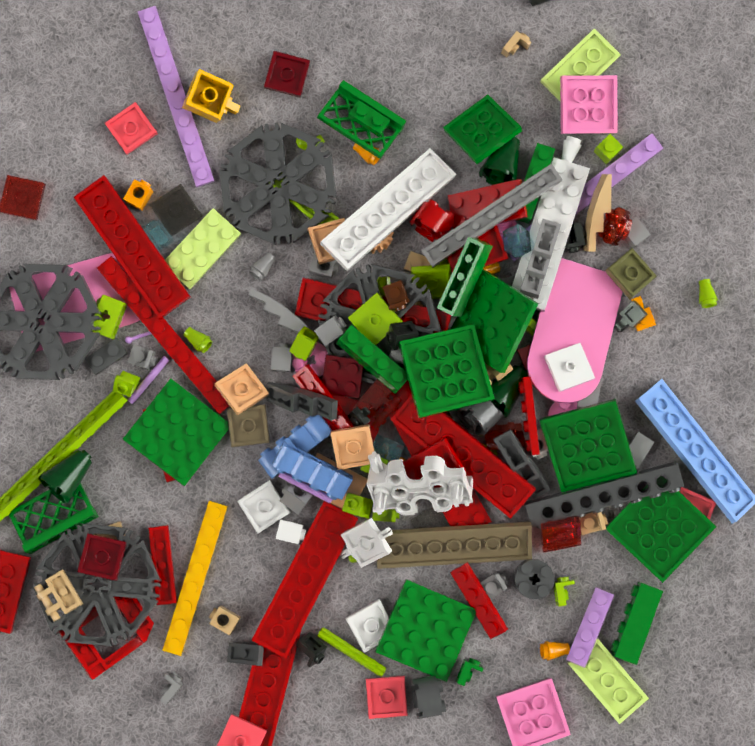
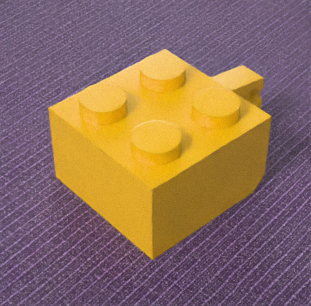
M199 69L193 77L182 108L217 123L221 120L222 115L227 114V112L236 115L240 105L232 102L233 98L229 97L234 86L233 84Z

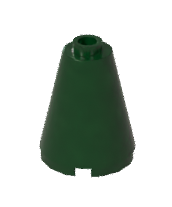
M517 136L489 155L480 168L479 175L481 178L484 176L487 179L486 183L495 185L516 180L520 140Z
M521 365L512 366L513 370L500 381L496 378L492 381L491 387L495 398L492 403L505 415V418L510 415L520 395L519 382H522L521 378L528 377V371Z
M77 450L41 474L38 480L45 488L48 487L51 491L50 493L63 503H68L91 466L92 462L90 459L92 457L85 450H82V452Z

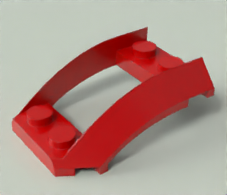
M114 596L120 612L128 624L134 622L143 609L136 598ZM96 607L92 609L79 627V633L83 636H86L82 628L99 616ZM147 616L135 634L137 636L104 660L91 644L67 642L71 634L65 640V643L84 668L86 674L93 680L145 643L154 623ZM63 630L59 631L61 638L65 635Z

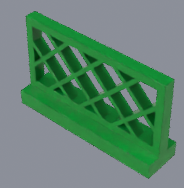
M344 80L317 116L319 120L379 159L383 157L396 137L400 135L406 123V120ZM339 96L346 101V105L337 106L335 100ZM360 100L390 119L386 129L389 128L394 134L384 137L382 133L381 137L371 139L369 130L364 127L355 128L354 121L348 117L339 118L338 110L347 109L349 114L357 101ZM335 111L336 118L329 119L324 115L326 112ZM350 121L352 129L342 128L341 122ZM366 131L368 139L361 140L357 137V132ZM382 142L383 149L381 152L373 148L372 143Z
M81 483L75 495H73L74 499L71 508L62 506L63 502L60 500L58 504L49 502L51 491L48 490L11 511L9 516L26 553L32 554L58 540L64 532L67 535L68 529L74 531L78 529L77 525L83 526V524H87L99 517ZM77 499L85 501L86 508L81 511L74 509ZM38 501L44 503L41 514L32 511L34 503ZM48 504L57 507L54 517L45 515ZM61 508L70 510L68 517L64 520L57 519ZM20 511L27 512L24 523L18 522L14 514ZM31 514L40 516L36 527L28 525ZM44 517L52 519L50 528L46 530L40 528ZM26 527L35 529L33 537L26 540L24 535Z

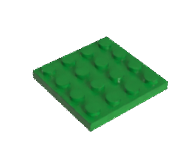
M483 269L462 317L455 319L451 329L474 324L484 362L498 372L505 373L539 303Z
M474 324L399 341V348L418 418L495 399Z
M170 378L122 440L185 487L229 430V424L220 415Z
M616 399L540 418L539 422L561 492L637 474Z
M660 476L657 478L656 483L664 485L667 480ZM666 491L656 498L647 496L643 497L640 502H629L608 524L606 530L663 583L717 526L679 491L674 493Z
M405 579L375 652L431 676L435 675L436 678L447 682L472 624L476 610Z

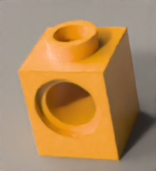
M134 179L123 198L124 201L143 211L153 194V190L150 188L151 185L142 179L140 182ZM138 190H143V196L136 198L135 193Z

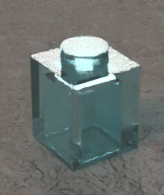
M153 220L145 226L144 232L158 251L174 242L160 220Z
M517 224L503 231L505 252L517 258L531 251L530 233L528 230Z
M377 434L373 442L374 451L380 457L389 461L399 459L405 447Z

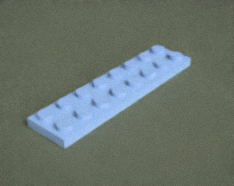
M663 379L659 380L636 399L635 402L731 523L737 522L755 504V495Z

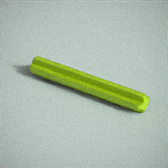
M321 628L318 633L319 638L378 676L382 677L386 671L385 666L326 628Z

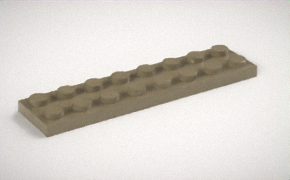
M531 522L392 530L393 534L385 538L392 552L377 560V569L465 564L466 562L532 559Z

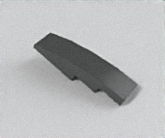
M273 382L267 383V391L269 392L267 401L291 412L299 410L310 416L320 415L331 421L337 419V400L289 385Z
M511 429L493 439L511 469L536 488L535 492L531 495L533 499L550 491L549 484Z

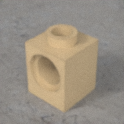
M219 606L218 609L214 608L209 618L212 620L209 624L230 636L241 617L225 607ZM221 614L228 616L229 621L225 625L219 622Z

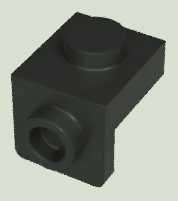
M580 222L572 225L570 230L572 243L566 244L564 251L576 253L581 251L580 248L586 245V232Z

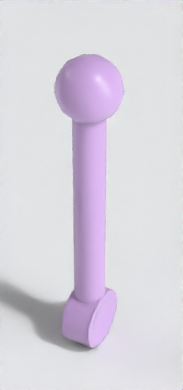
M148 331L133 337L127 336L125 342L129 344L133 340L151 335L152 333Z

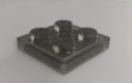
M182 184L150 204V207L171 237L203 216Z

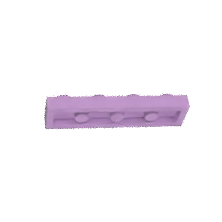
M595 588L567 656V661L583 668L586 667L613 601V594Z

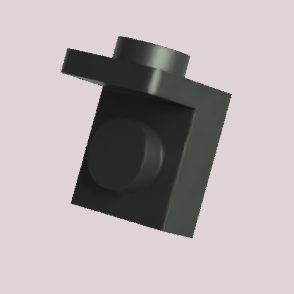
M412 321L391 323L389 332L386 333L387 342L391 344L393 350H398L399 341L418 337V331Z
M311 632L297 641L296 646L310 658L307 663L308 667H312L315 664L318 665L323 661L327 646Z

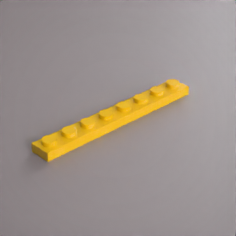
M212 501L208 502L162 651L182 656L228 506Z

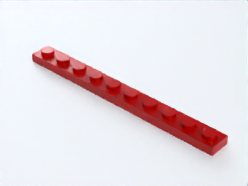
M110 256L97 269L214 409L221 414L230 405L215 387L216 379L164 317L159 319L127 273Z

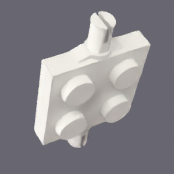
M370 518L341 534L347 549L341 551L340 556L343 555L341 558L345 559L352 555L362 568L392 552L385 538L391 536L393 532L389 527L380 531L373 519Z

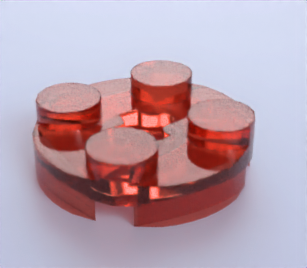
M621 207L611 208V213H606L603 232H598L599 237L609 245H619L617 242L621 239L625 240L630 233L632 220L629 219V215L631 213Z

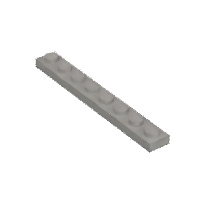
M551 163L422 250L423 254L432 267L436 266L463 248L468 237L478 238L562 182L563 179Z

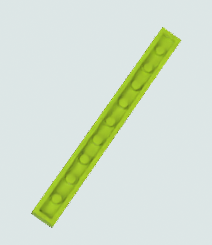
M112 391L0 497V521L8 516L19 503L23 502L33 490L38 488L40 484L38 478L41 474L79 449L100 426L107 422L117 410L123 407L128 401L123 394Z

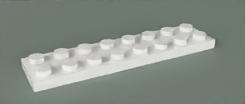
M429 148L326 236L320 245L348 271L414 214L424 202H427L452 181L456 173Z
M555 157L553 158L552 165L563 180L541 195L512 287L520 292L542 219L561 224L539 297L536 299L527 296L539 303L536 309L543 312L551 293L590 168Z

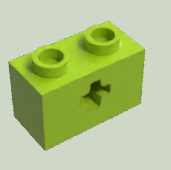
M102 295L96 302L101 314L94 315L102 318V320L94 321V326L101 327V330H93L92 332H98L101 336L113 340L128 305L122 301ZM104 314H105V315L108 314V315L110 316V318H109V319H105V318H103V315H104Z

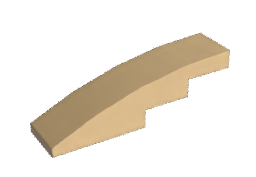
M602 174L594 190L584 228L586 232V245L583 246V251H596V232H603L604 213H611L612 174Z

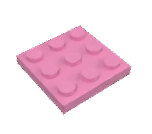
M617 75L560 76L561 134L617 133Z
M551 677L496 696L512 746H540L571 735Z

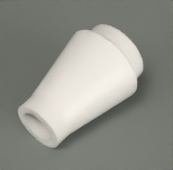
M571 136L566 137V140L563 141L561 160L573 162L582 146L580 145V139Z

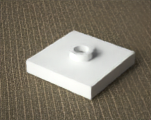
M581 343L544 356L558 392L595 379Z
M270 480L237 501L258 534L291 513L288 507L280 502L281 496Z
M377 599L345 618L364 653L378 645L389 616L381 601Z

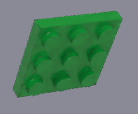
M489 95L483 97L443 127L445 133L476 164H479L522 132L521 126Z

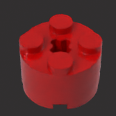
M429 199L428 202H424L411 219L410 224L411 226L415 224V231L433 242L434 239L438 240L451 230L454 225L453 218L455 216L449 210L444 211L438 207L439 205L436 201Z

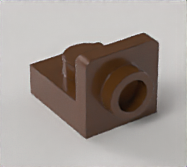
M402 280L382 287L389 303V310L395 309L396 312L406 308L405 304L410 301Z

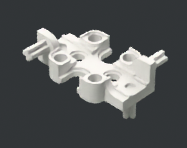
M376 451L368 455L370 469L367 487L374 503L373 512H377L378 515H381L384 510L395 509L401 515H415V513H418L416 501L419 499L429 500L434 511L437 512L449 511L452 505L459 507V504L469 506V503H473L472 476H466L464 467L448 468L441 457L425 456L424 465H421L423 477L413 480L406 475L402 459L392 460L386 465L382 463L380 455ZM436 485L442 486L440 488H434V486Z

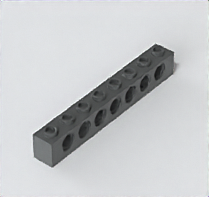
M675 461L638 471L637 474L526 501L525 505L532 527L536 526L538 529L548 526L547 523L553 521L556 524L565 522L568 517L581 518L587 512L599 513L609 506L618 508L623 506L624 502L637 503L642 501L643 497L650 496V498H656L661 496L662 492H678L681 487H684L679 465ZM665 476L667 478L666 483L658 485L656 483L658 477ZM639 482H647V488L645 490L637 489ZM623 486L629 488L628 493L624 496L618 494L619 488ZM608 492L610 494L609 499L605 501L599 499L600 493ZM589 497L591 499L590 504L582 505L580 503L581 498ZM564 502H570L572 508L565 511L561 508V505ZM545 507H551L553 513L546 516L542 510Z

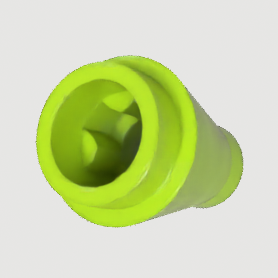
M710 279L700 280L699 304H701L702 308L716 306L718 298Z
M191 327L187 328L183 334L198 352L205 353L212 345L210 336Z

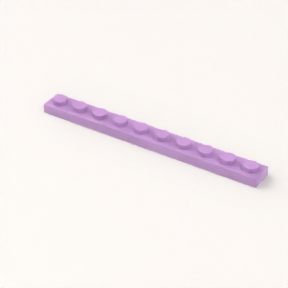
M156 6L138 11L195 185L200 187L215 182L192 113L182 108L186 95Z
M650 134L585 183L576 214L590 205L594 190L602 174H612V188L663 149L653 134ZM531 225L520 232V237L513 238L504 245L506 253L513 262L522 256Z

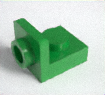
M469 658V661L464 659L456 678L457 684L465 686L466 682H470L473 674L470 671L471 668L482 672L484 668L480 666L481 662L473 658Z

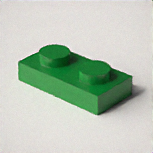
M360 100L357 101L348 114V118L378 137L382 135L390 123V119Z

